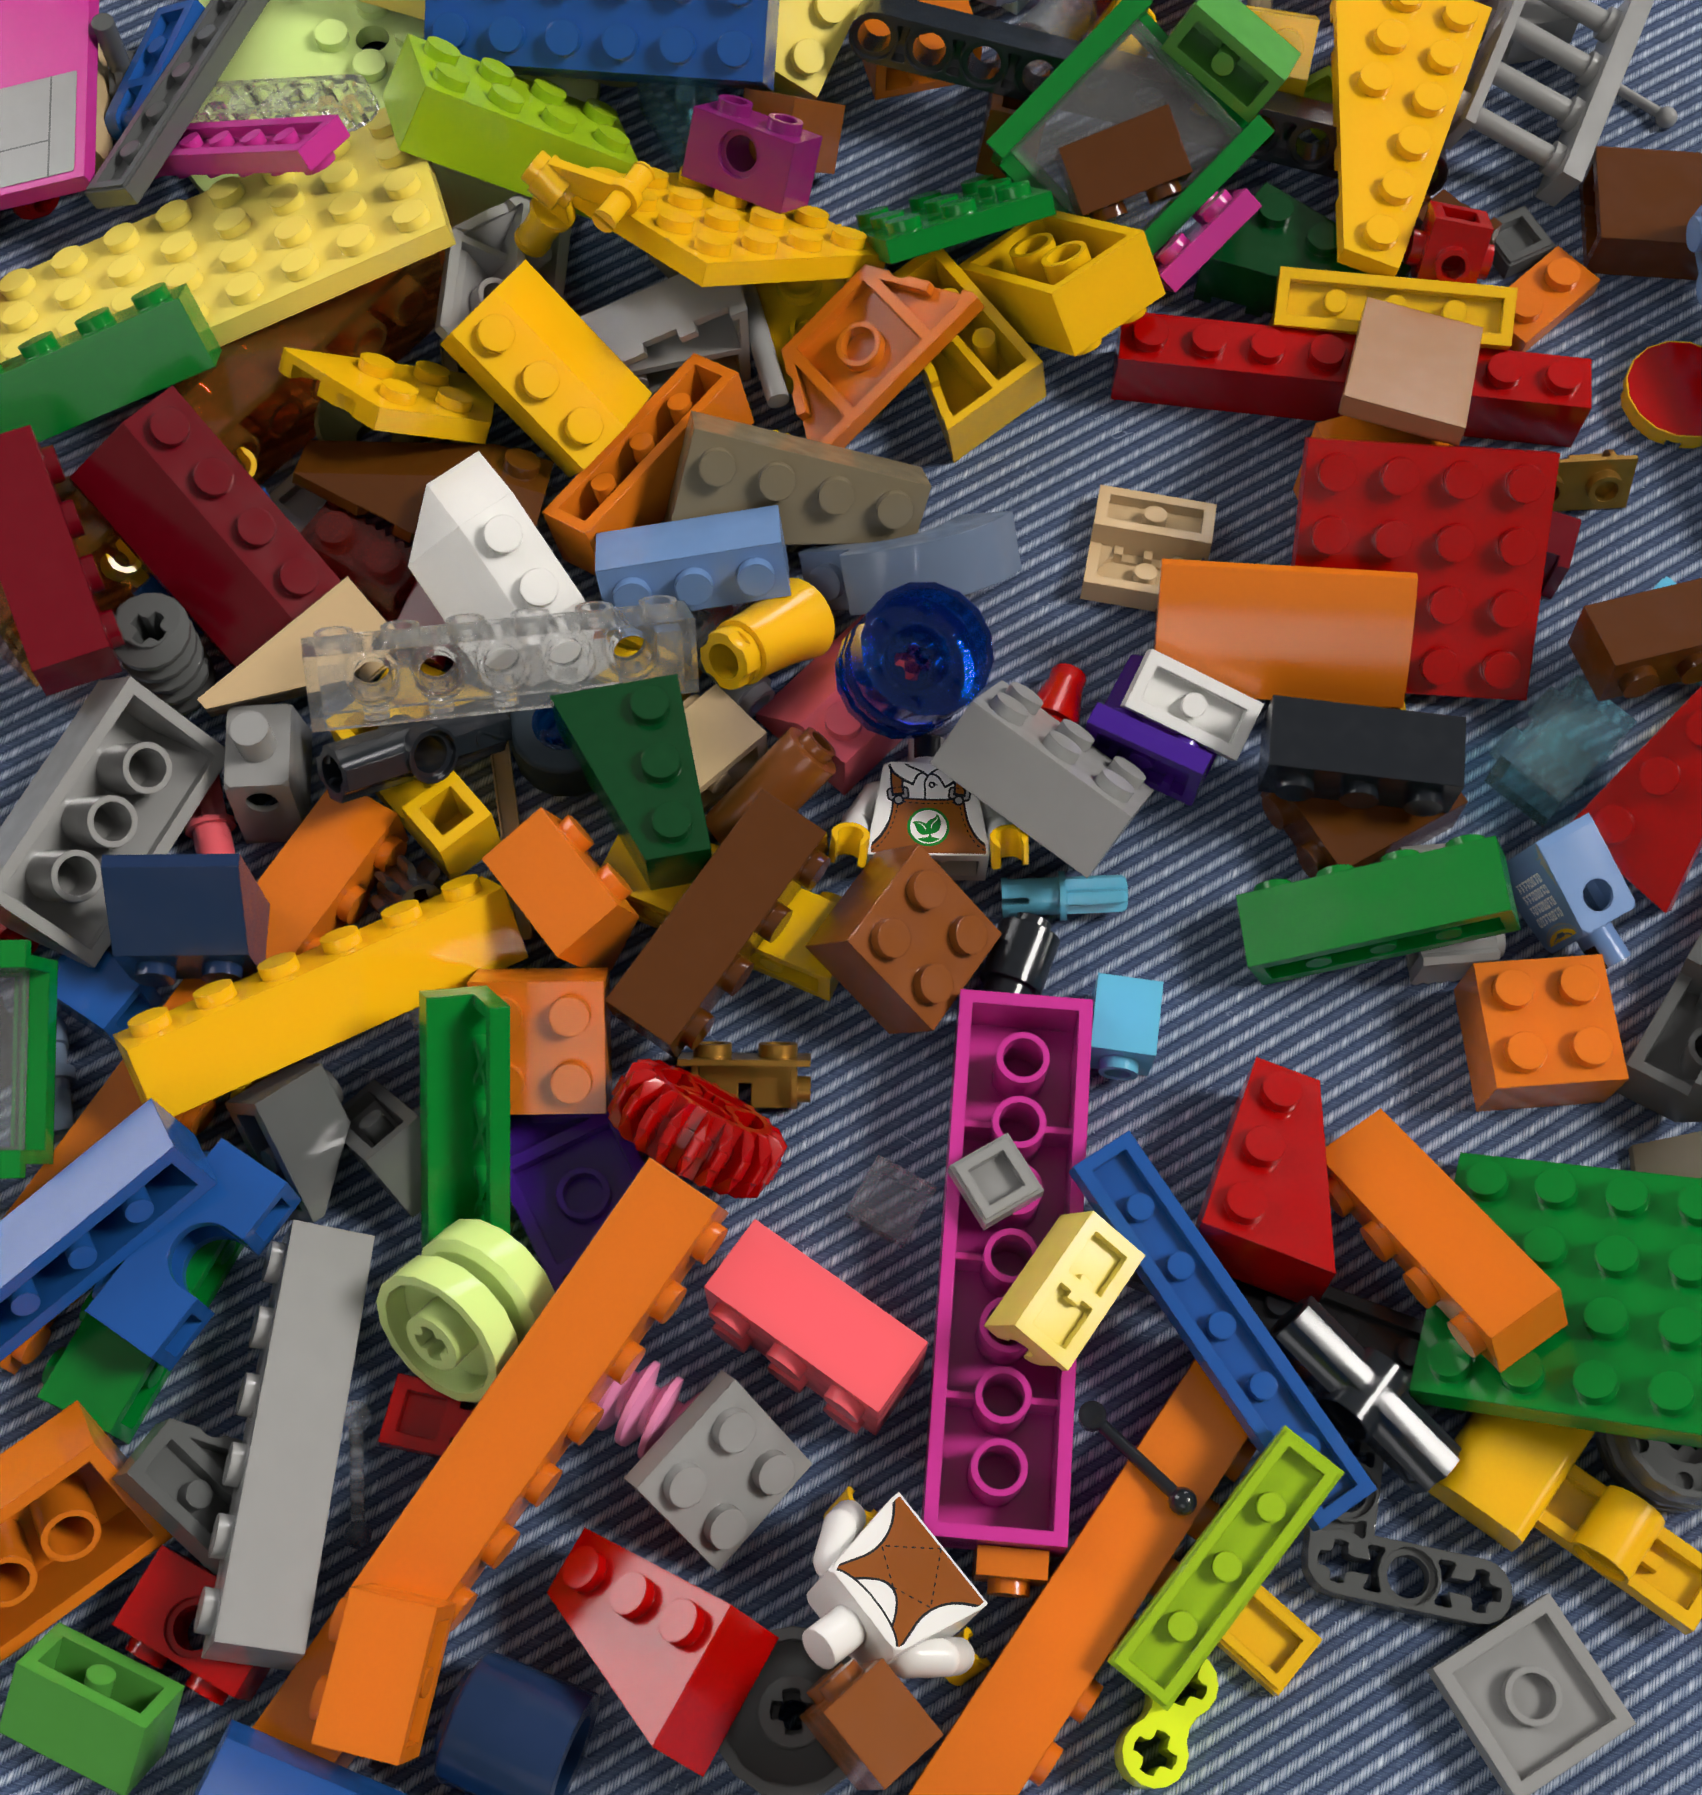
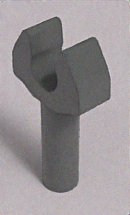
M100 13L92 18L91 25L109 67V94L111 99H113L136 51H126L113 17L108 13Z

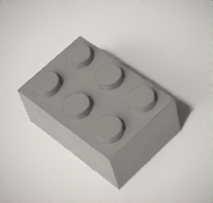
M1001 680L971 701L930 761V764L1088 878L1111 850L1154 790L1143 783L1146 780V776L1134 764L1119 756H1115L1112 760L1092 746L1095 741L1093 736L1079 724L1068 719H1063L1062 722H1059L1041 709L1043 701L1031 689L1018 682H1012L1008 685Z

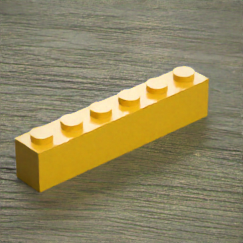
M477 874L456 877L441 886L442 893L420 903L416 899H411L387 907L381 912V920L360 929L355 925H349L332 930L320 938V946L296 955L295 952H284L269 957L257 965V973L234 983L231 979H222L206 984L193 993L194 1000L169 1011L167 1007H155L135 1015L127 1022L129 1028L113 1034V1037L142 1105L152 1098L175 1117L418 1008L419 991L467 986V982L477 969H505L529 958L504 887L483 876L478 877Z

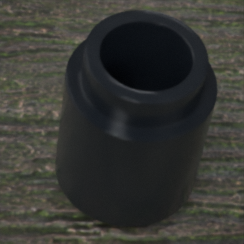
M1018 912L1015 914V917L1001 919L997 929L1002 935L987 954L979 976L983 983L981 990L1042 995L1060 944L1058 936L1051 931V924L1044 918L1027 912Z

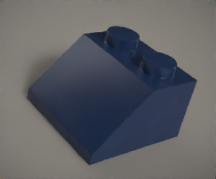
M240 854L102 855L100 868L112 954L132 980L151 987L171 986L175 984L176 979H202V981L208 984L217 980L231 979L234 983L258 972L257 965L266 959L270 904Z

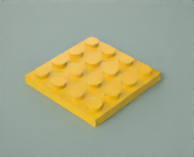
M683 166L680 167L679 172L670 173L652 167L655 172V180L642 193L643 201L641 206L633 215L624 216L613 230L614 233L701 287L852 278L864 264L881 269L885 267V262L879 261L878 253L866 242L867 235L864 232L851 227L836 225L828 220L829 213L825 210L807 205L779 214L681 176ZM604 167L588 168L615 178L624 177L627 174ZM577 196L571 201L574 208L590 218L595 213L594 211L601 206Z

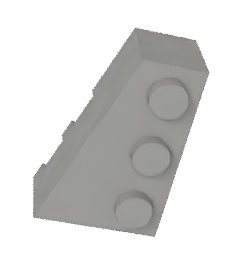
M678 274L580 316L652 393L651 397L693 353L737 371L741 381L751 379L748 308L741 285L701 287L682 274Z

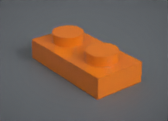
M1560 246L1555 247L1509 286L1518 288L1512 346L1510 349L1522 352L1529 350L1595 293L1601 279Z

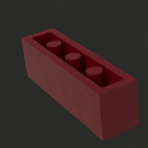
M27 425L0 434V581L31 670L45 695L49 696L122 672L114 649L126 644L113 610L109 609L101 612L96 600L95 593L104 591L106 588L93 554L81 556L75 539L85 536L86 532L73 499L61 502L56 484L66 482L67 480L53 444L41 448L31 425Z

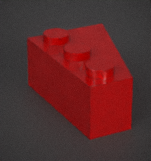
M584 1527L546 1593L650 1745L704 1777L779 1637L728 1602Z

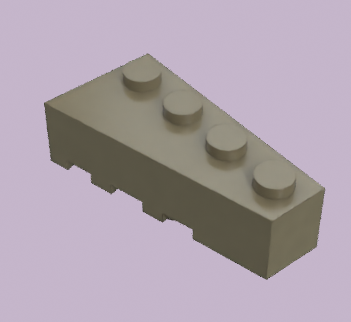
M691 410L663 523L778 505L785 545L876 542L918 533L932 486L922 467Z

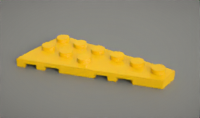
M1473 0L1331 1L1330 23L1334 25V48L1331 52L1333 127H1337L1334 171H1338L1339 196L1335 203L1338 263L1367 274L1396 276L1492 7Z

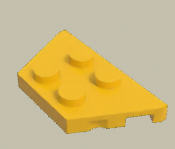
M287 347L283 348L278 368L281 374L289 379L302 377L319 380L317 396L333 406L347 411L353 418L372 430L479 444L486 443L492 423L495 401L467 373L449 371L440 364L425 360L417 361L415 366L398 364L383 355L371 352L361 353L360 358Z

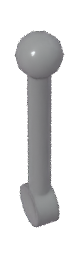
M1621 84L1617 93L1618 96L1655 117L1656 124L1660 128L1666 129L1674 126L1678 114L1673 107H1660Z

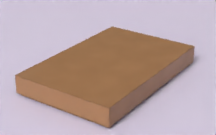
M1367 297L1361 314L1338 413L1459 446L1467 425L1483 327Z

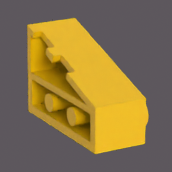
M940 249L915 257L892 275L898 278L912 276L928 280L936 288L961 294L962 290L973 292L985 307L920 372L953 463H955L1045 398L1046 387L1044 366L1040 357L944 249Z

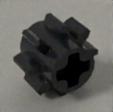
M398 855L396 865L389 867L384 872L376 871L374 873L378 880L377 895L369 898L368 904L378 914H381L387 907L401 901L416 899L420 903L442 893L441 886L446 882L443 879H437L441 869L428 858L421 861L416 869L406 857Z

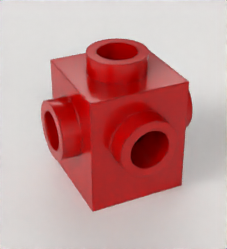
M1430 200L1421 230L1413 229L1404 254V264L1411 267L1410 273L1412 278L1476 284L1478 279L1485 280L1490 272L1495 252V246L1489 244L1494 228L1487 211Z

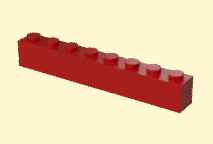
M1145 313L1138 320L1120 325L1114 353L1110 399L1326 421L1344 416L1340 415L1338 410L1356 335ZM1480 347L1467 425L1463 436L1571 448L1592 409V359Z

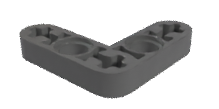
M1338 1431L1347 1444V1437ZM1355 1441L1353 1454L1355 1457H1367V1465L1359 1463L1377 1490L1364 1498L1361 1506L1356 1511L1343 1513L1321 1530L1313 1532L1308 1523L1305 1525L1301 1569L1306 1582L1316 1592L1327 1597L1466 1627H1482L1502 1619L1510 1609L1513 1595L1512 1585L1506 1573L1497 1564L1479 1557L1375 1536L1384 1461L1366 1443ZM1334 1544L1341 1546V1556L1343 1559L1364 1564L1370 1561L1369 1550L1376 1551L1378 1555L1370 1573L1372 1591H1367L1363 1588L1368 1574L1350 1571L1340 1575L1337 1583L1330 1580V1569L1325 1565L1319 1564L1318 1555L1326 1554L1332 1550ZM1395 1558H1408L1414 1561L1422 1570L1424 1586L1422 1592L1414 1599L1397 1595L1388 1583L1387 1571L1390 1563ZM1439 1565H1444L1447 1567V1571L1443 1577V1580H1441V1569ZM1475 1574L1481 1576V1588L1492 1592V1602L1479 1605L1477 1612L1472 1610L1471 1598L1462 1594L1448 1592L1441 1595L1442 1606H1437L1434 1603L1442 1581L1465 1584L1472 1581Z

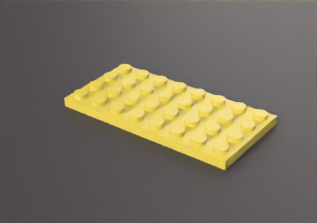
M385 107L374 112L367 121L348 128L347 131L350 137L333 151L336 155L335 160L327 168L316 174L305 175L304 172H286L279 176H272L271 173H254L246 177H225L214 183L209 190L187 200L178 199L170 201L163 205L157 213L134 223L125 222L118 224L108 230L103 237L80 247L73 245L63 248L52 259L30 269L20 268L13 270L0 280V363L20 355L18 346L39 334L52 331L57 339L78 330L74 322L92 311L109 307L111 313L115 314L134 306L131 300L132 296L161 282H165L169 290L182 284H187L210 330L214 334L219 346L222 347L456 245L432 162L398 149Z

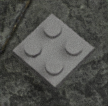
M721 1370L627 1473L624 1479L709 1565L719 1571L810 1468L812 1463L737 1380Z
M1550 1593L1541 1595L1426 1670L1505 1795H1531L1636 1725V1722Z

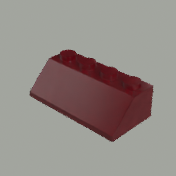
M173 385L123 421L69 478V481L168 594L185 608L190 619L233 668H236L341 582Z

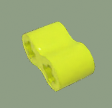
M1208 1659L1205 1660L1188 1683L1191 1688L1197 1690L1195 1697H1187L1180 1700L1177 1704L1174 1702L1170 1709L1166 1711L1145 1693V1702L1141 1714L1117 1738L1114 1748L1115 1765L1122 1778L1132 1786L1144 1790L1168 1787L1178 1781L1186 1770L1189 1757L1187 1746L1189 1729L1197 1717L1210 1709L1216 1700L1219 1687L1217 1673ZM1156 1735L1161 1739L1158 1745V1752L1167 1758L1166 1766L1150 1768L1145 1774L1140 1770L1143 1757L1133 1750L1136 1741H1148Z

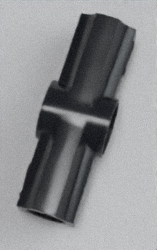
M489 695L417 717L407 713H395L386 718L378 729L323 745L321 755L316 757L319 779L327 788L330 798L339 803H345L416 779L427 784L438 783L447 778L455 766L504 751L507 742L513 739L511 718L503 710L500 700Z
M1312 1295L1301 1299L1293 1308L1284 1313L1269 1330L1271 1336L1295 1371L1320 1395L1317 1402L1334 1427L1346 1437L1357 1442L1366 1443L1415 1494L1428 1492L1436 1483L1446 1478L1460 1461L1458 1456L1462 1448L1408 1394L1410 1382L1403 1370L1382 1352L1371 1347H1362Z

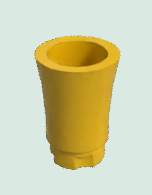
M790 578L791 596L756 601L742 612L720 623L716 630L708 634L707 643L700 648L701 662L705 672L713 676L720 687L733 690L744 685L757 683L772 673L795 663L824 655L833 643L835 624L832 611L823 595L810 583L799 578Z

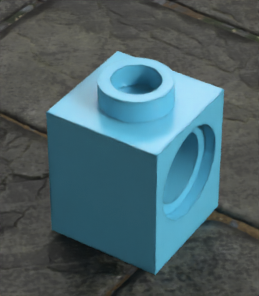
M1098 973L1091 999H1093L1090 1068L1099 1069L1098 1073L1101 1076L1113 1080H1133L1138 1075L1148 1076L1157 1053L1164 982Z

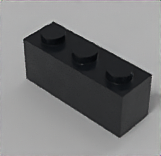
M1273 695L1262 722L1257 791L1275 793L1277 797L1287 801H1305L1311 798L1337 800L1342 805L1353 809H1367L1379 805L1404 808V811L1411 815L1423 817L1434 816L1439 813H1449L1464 788L1466 717Z

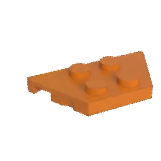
M864 264L781 349L786 373L793 380V402L797 416L803 421L806 438L845 448L985 308L973 292L962 290L961 294L936 288L930 281L912 276L898 278L893 276L889 270Z

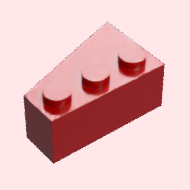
M1702 686L1572 820L1574 821L1587 813L1590 814L1621 874L1664 913L1672 910L1684 881L1702 848Z
M1256 1057L1237 1097L1195 1226L1230 1277L1296 1303L1311 1295L1319 1302L1336 1274L1321 1086L1318 1079Z

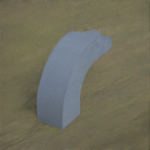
M1013 511L962 514L935 528L900 538L867 543L812 546L799 552L804 581L813 585L823 595L831 610L849 609L850 615L896 611L957 598L995 585L1022 570Z

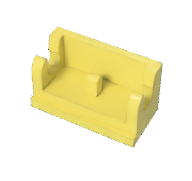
M1095 1211L1062 1214L991 1314L984 1327L999 1339L1007 1341L1013 1339L1025 1346L1028 1351L1024 1358L1029 1362L1040 1366H1057L1062 1371H1068L1145 1255Z

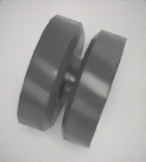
M789 1626L770 1630L779 1639L718 1749L732 1773L762 1795H824L847 1778L803 1721L800 1729L789 1730L785 1728L783 1721L779 1719V1712L782 1706L789 1701H798L808 1709L814 1702L806 1692L829 1671L818 1666L806 1652L802 1641V1635L806 1628ZM848 1655L841 1661L843 1665L851 1660L850 1656Z

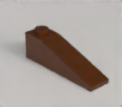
M307 440L294 470L292 483L354 515H365L371 512L394 524L392 534L410 543L415 537L426 484L478 451L510 488L534 525L537 526L554 462L540 458L526 449H510L497 444Z

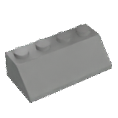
M131 676L98 681L0 827V923L22 936L88 967L95 968L111 943L100 868L102 855L168 854L222 770L225 761V747Z

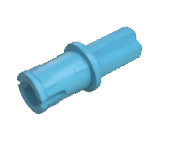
M1058 871V877L1001 878L1003 918L1015 916L1018 912H1027L1035 915H1059L1060 921H1067V914L1123 912L1128 906V884L1123 875L1089 876L1088 878L1085 876L1065 877V871Z

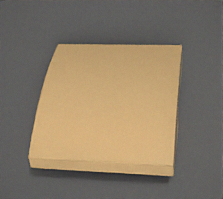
M1100 484L1080 599L1155 612L1158 606L1162 558L1201 561L1204 557L1208 561L1213 541L1217 504Z

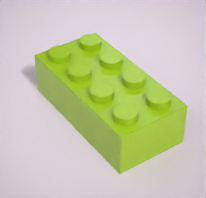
M407 34L382 95L400 151L531 198L533 195L528 191L529 185L521 177L542 150L551 157L556 154L564 161L585 168L604 167L619 173H628L634 163L638 161L630 140L618 118V113L605 102L595 98H588L586 102L568 96L560 86L547 79L536 78L532 82L514 75V72L508 66L498 60L484 57L480 62L462 55L457 47L439 37L429 36L427 40ZM575 208L576 214L592 219Z

